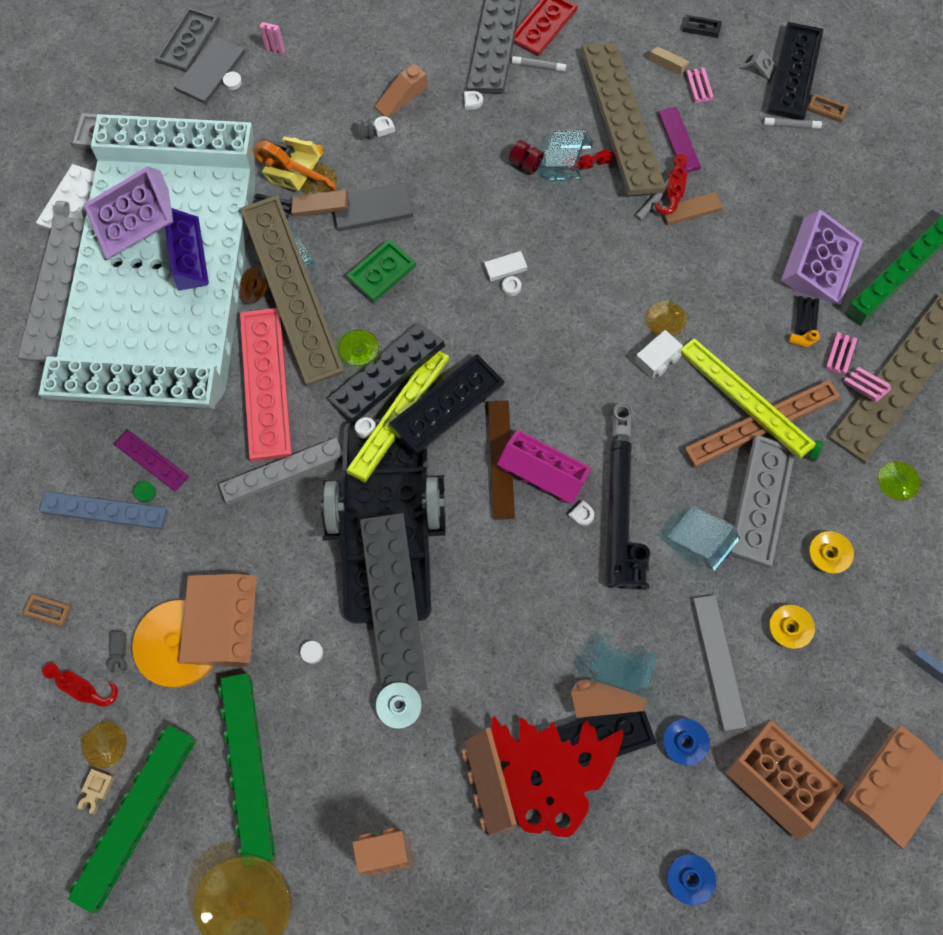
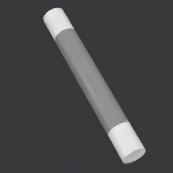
M516 56L512 57V64L563 72L566 70V64Z
M765 118L764 125L821 129L822 121Z

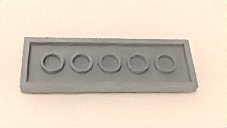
M759 435L753 438L728 553L768 568L772 566L795 456L779 442Z

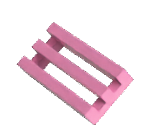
M262 22L260 30L266 51L270 52L272 49L273 53L279 51L283 55L285 47L279 26Z
M705 67L701 68L700 71L698 69H694L693 72L687 70L686 76L694 103L712 101L714 96ZM699 75H701L708 97H706L704 88ZM692 76H695L701 98L698 97Z
M837 332L825 369L846 375L858 338L853 337L851 339L849 335L842 336V333ZM839 340H842L843 343L835 367L831 365ZM847 343H851L843 370L839 369Z
M860 367L856 369V373L852 372L850 374V378L846 377L844 379L847 386L875 402L879 401L891 390L890 384ZM855 381H858V382L862 383L863 385H865V387L861 386L860 384L856 383Z

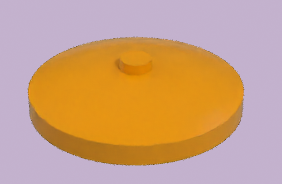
M185 600L169 601L152 609L139 623L133 638L132 652L137 668L148 680L166 688H181L194 684L213 668V666L179 664Z

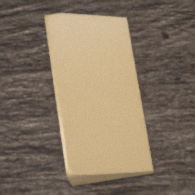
M660 47L653 49L649 56V61L680 76L690 63Z

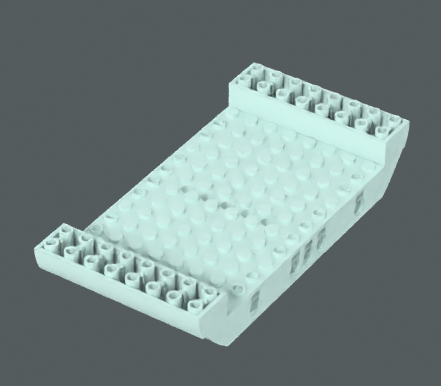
M97 114L91 148L97 158V165L89 201L147 166L161 171L169 190L171 208L199 217L209 284L207 286L178 291L171 274L165 227L110 259H106L89 216L86 214L57 357H46L39 396L48 400L215 409V405L226 391L240 283L249 232L241 207L253 204L255 191L254 134L252 123ZM115 262H122V265L119 267H113ZM135 263H142V266L139 268H132ZM155 264H162L159 269H152Z

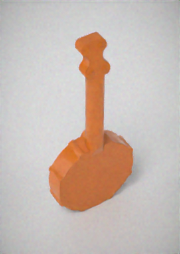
M260 141L255 145L253 149L255 158L264 167L268 166L284 171L293 169L313 180L323 183L331 191L337 190L336 185L328 177L290 160V157L275 144L268 141Z

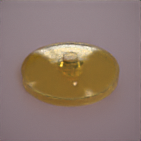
M249 855L230 857L216 864L202 879L194 900V916L202 935H282L289 922L292 910L291 892L281 872L268 861Z

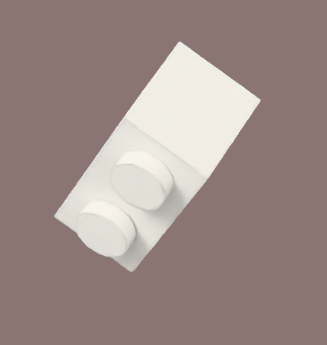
M664 330L636 355L635 364L651 379L656 375L661 376L667 370V365L671 362L674 364L681 358L683 345Z

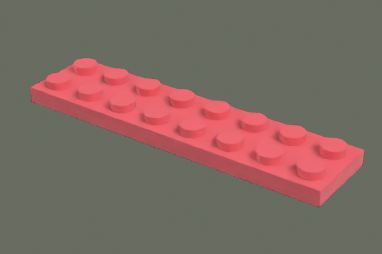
M278 308L241 312L249 459L251 462L289 457L292 455L282 319Z

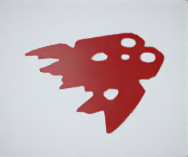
M493 716L492 736L499 759L510 763L504 768L503 776L520 827L525 832L541 834L547 829L548 825L549 831L554 836H572L589 811V800L584 793L601 789L619 752L624 733L623 730H619L599 742L596 729L585 721L578 743L572 746L570 740L564 743L561 742L554 722L550 724L548 729H543L539 733L534 725L528 724L524 718H519L520 732L519 742H517L511 736L508 726H500L497 718ZM583 752L591 754L590 763L586 767H582L578 762L579 756ZM533 770L538 771L542 777L543 782L540 786L531 784ZM547 797H553L554 803L550 807L546 803ZM531 809H536L541 814V820L536 825L528 823L526 819V814ZM566 813L569 815L571 822L567 828H559L555 819L558 814Z

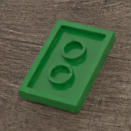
M388 239L349 272L347 279L375 303L417 265L409 255Z

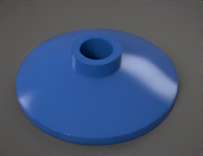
M679 719L671 723L666 729L663 745L671 760L683 766H692L700 763L707 756L710 748V739L706 729L697 721ZM687 739L690 743L689 747H683L681 741Z
M692 854L684 855L677 858L669 868L668 886L677 900L686 905L693 906L703 904L712 897L716 888V875L712 866L704 858ZM688 875H692L695 878L693 885L687 883L686 878Z

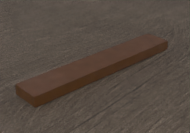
M509 400L488 401L494 520L515 519L513 473L506 472L501 466L497 465L507 443L511 439Z

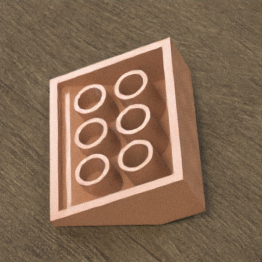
M242 574L188 576L179 664L248 667L251 656L257 576Z
M772 720L725 772L798 841L814 830L844 787L841 782Z
M900 725L894 728L842 803L901 849H904L943 791V762L919 738Z
M489 727L464 741L466 748L461 750L465 763L470 762L472 771L467 772L470 784L476 785L478 794L474 795L477 809L482 808L484 817L480 818L483 832L488 831L490 837L516 829L517 823L491 728Z

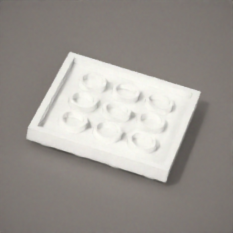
M72 164L36 221L37 226L51 230L55 217L54 205L56 201L69 202L70 214L68 217L83 219L82 208L90 199L95 171Z

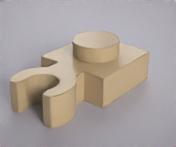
M91 769L82 788V792L87 793V795L79 802L78 809L84 810L86 804L90 803L89 813L95 814L98 810V799H106L115 777Z

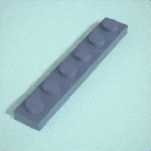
M45 492L39 510L43 514L160 530L164 528L168 512L167 508L51 492Z

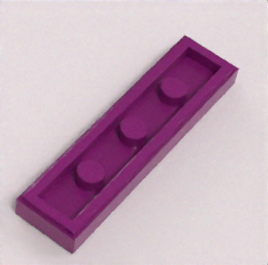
M677 107L660 110L658 116L674 155L683 154L687 157V164L684 166L687 173L700 170L701 165Z
M128 429L114 443L119 450L174 492L189 478L185 472Z

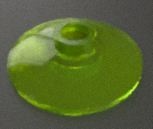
M363 329L348 332L339 343L341 358L352 366H364L371 363L379 352V343L375 335ZM358 349H362V350H363L362 352H359V353L356 352Z
M892 461L883 465L879 470L877 477L878 485L881 491L889 498L905 501L913 498L918 493L921 481L919 474L911 465L902 461ZM898 476H902L904 481L899 480Z

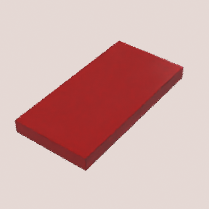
M540 0L517 27L514 44L539 57L578 10V6L567 0Z

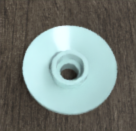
M401 682L392 683L383 688L379 693L376 701V711L380 720L387 726L398 729L405 728L413 724L419 717L421 699L418 692L412 686ZM397 700H401L403 702V706L401 708L395 707L394 703Z

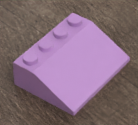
M148 166L84 204L106 259H110L173 223L169 190L161 171Z
M819 209L804 217L781 281L795 291L841 305L863 240Z

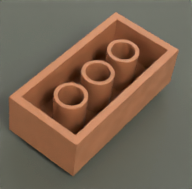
M397 828L383 830L382 836H376L373 833L358 836L359 841L352 842L358 874L373 876L415 866L410 837Z

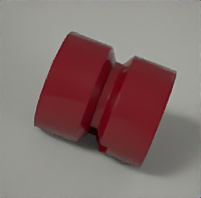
M523 140L516 142L509 155L510 163L518 167L522 166V169L530 174H534L544 159L543 151L535 147L531 148V145Z

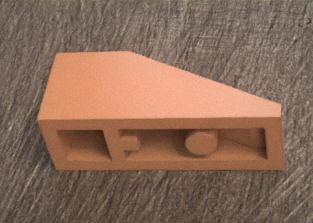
M415 63L399 74L374 107L383 116L389 117L428 88L426 73Z
M578 681L571 691L576 718L644 711L647 705L646 697L598 681Z

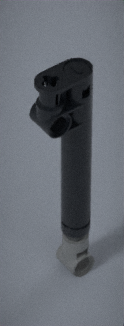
M619 403L615 406L612 417V439L615 441L611 443L606 587L648 590L650 584L646 583L647 571H649L650 549L645 544L629 543L632 444L628 440L631 439L632 408L626 403ZM623 413L627 417L621 418L618 416V414ZM640 552L645 558L639 560L635 558L634 554Z

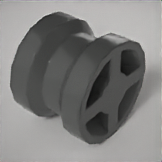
M373 119L368 122L358 120L359 139H364L365 137L375 138Z

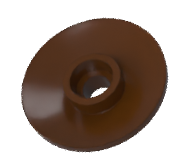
M254 266L243 276L239 291L243 302L253 304L259 301L266 292L268 281L263 267Z

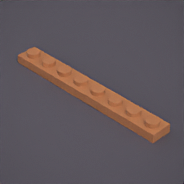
M827 380L773 407L793 422L839 400L841 396L832 382ZM749 417L686 447L684 452L693 467L696 468L753 441L756 435L763 436L769 432L752 417Z

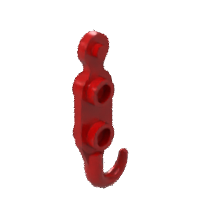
M602 150L594 156H590V154L583 155L579 158L580 161L576 158L568 159L562 163V168L573 170L582 167L583 170L592 168L593 164L600 162V165L610 163L611 159L616 157L614 152Z
M683 154L675 156L674 164L676 167L671 170L667 195L670 200V207L663 209L659 206L658 201L655 202V209L660 214L669 215L675 212L678 203L684 196L687 181V171L684 169V166L687 164V157Z
M53 663L46 664L42 670L44 677L55 679L56 685L60 690L80 702L106 707L113 704L117 699L118 688L113 682L109 683V686L112 688L111 696L104 699L98 695L91 683L71 671L60 672L59 667Z

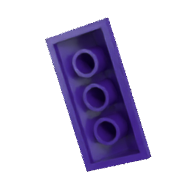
M171 208L173 223L165 227L171 274L178 291L207 286L209 280L199 217Z

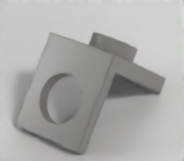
M762 48L746 55L739 68L743 70L755 65L765 79L769 80L777 66Z

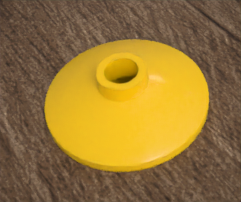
M827 531L818 534L812 540L809 547V554L813 564L821 571L829 574H838L850 567L854 559L852 544L845 536L837 532ZM826 552H832L833 558H829L826 555Z
M784 605L778 608L770 618L769 628L771 635L778 644L785 648H802L810 643L814 637V620L800 606ZM787 625H792L794 632H789Z

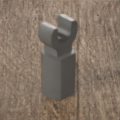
M124 632L111 633L110 656L112 659L108 663V670L110 672H114V667L117 663H120V670L126 671L127 663L124 661L127 634Z

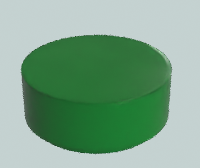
M816 439L814 441L816 443L815 447L811 449L809 459L817 462L823 441Z
M148 481L139 482L134 488V496L142 503L152 501L156 495L155 487Z

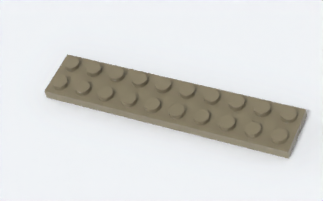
M617 43L582 45V56L627 194L664 193L666 186Z
M278 195L241 207L306 386L345 373Z
M942 293L878 374V378L891 385V390L877 402L862 395L829 438L831 442L864 464L943 360Z

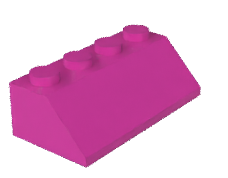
M518 429L507 443L497 463L504 471L514 473L520 476L523 481L531 482L539 486L542 491L550 492L558 496L561 501L571 504L574 503L591 470V467Z

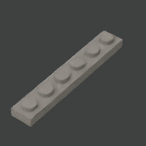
M334 438L220 483L219 486L228 505L343 459V453L337 438Z

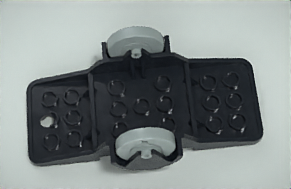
M382 419L372 420L375 422V425L377 427V425L380 423ZM350 421L344 427L343 469L341 477L338 480H323L324 497L321 499V516L324 528L322 541L340 540L344 617L353 624L373 623L360 519L403 513L418 621L426 620L431 614L429 536H446L444 475L428 476V449L426 448L415 456L398 437L395 438L366 483L347 474L348 467L368 440L357 436L355 423Z

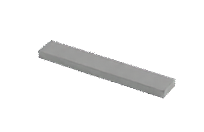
M716 596L694 598L693 604L723 732L747 728Z

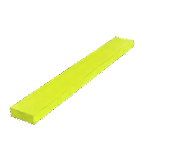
M695 338L682 347L681 355L797 458L801 459L815 447L816 443Z
M439 351L414 372L348 467L347 474L366 483L397 437L387 427L388 423L427 393L449 361V355Z

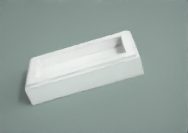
M521 251L484 262L490 282L527 271V264Z

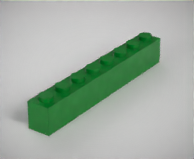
M943 216L851 302L845 313L859 326H862L943 248Z
M245 673L221 678V686L218 687L219 696L224 702V708H221V715L223 721H226L227 730H224V739L226 744H229L230 753H227V763L229 767H232L233 776H230V786L235 791V799L232 801L233 811L238 815V823L235 824L236 835L241 839V847L238 848L240 862L244 863V866L275 861L276 856L252 677Z
M170 725L160 733L158 737L159 742L155 749H152L147 755V763L143 770L136 774L133 781L135 784L131 791L124 795L121 801V808L118 813L111 817L108 824L110 827L106 834L102 835L97 841L95 853L85 862L83 866L84 872L79 880L77 879L70 888L69 892L71 894L67 900L90 913L100 912L197 741Z

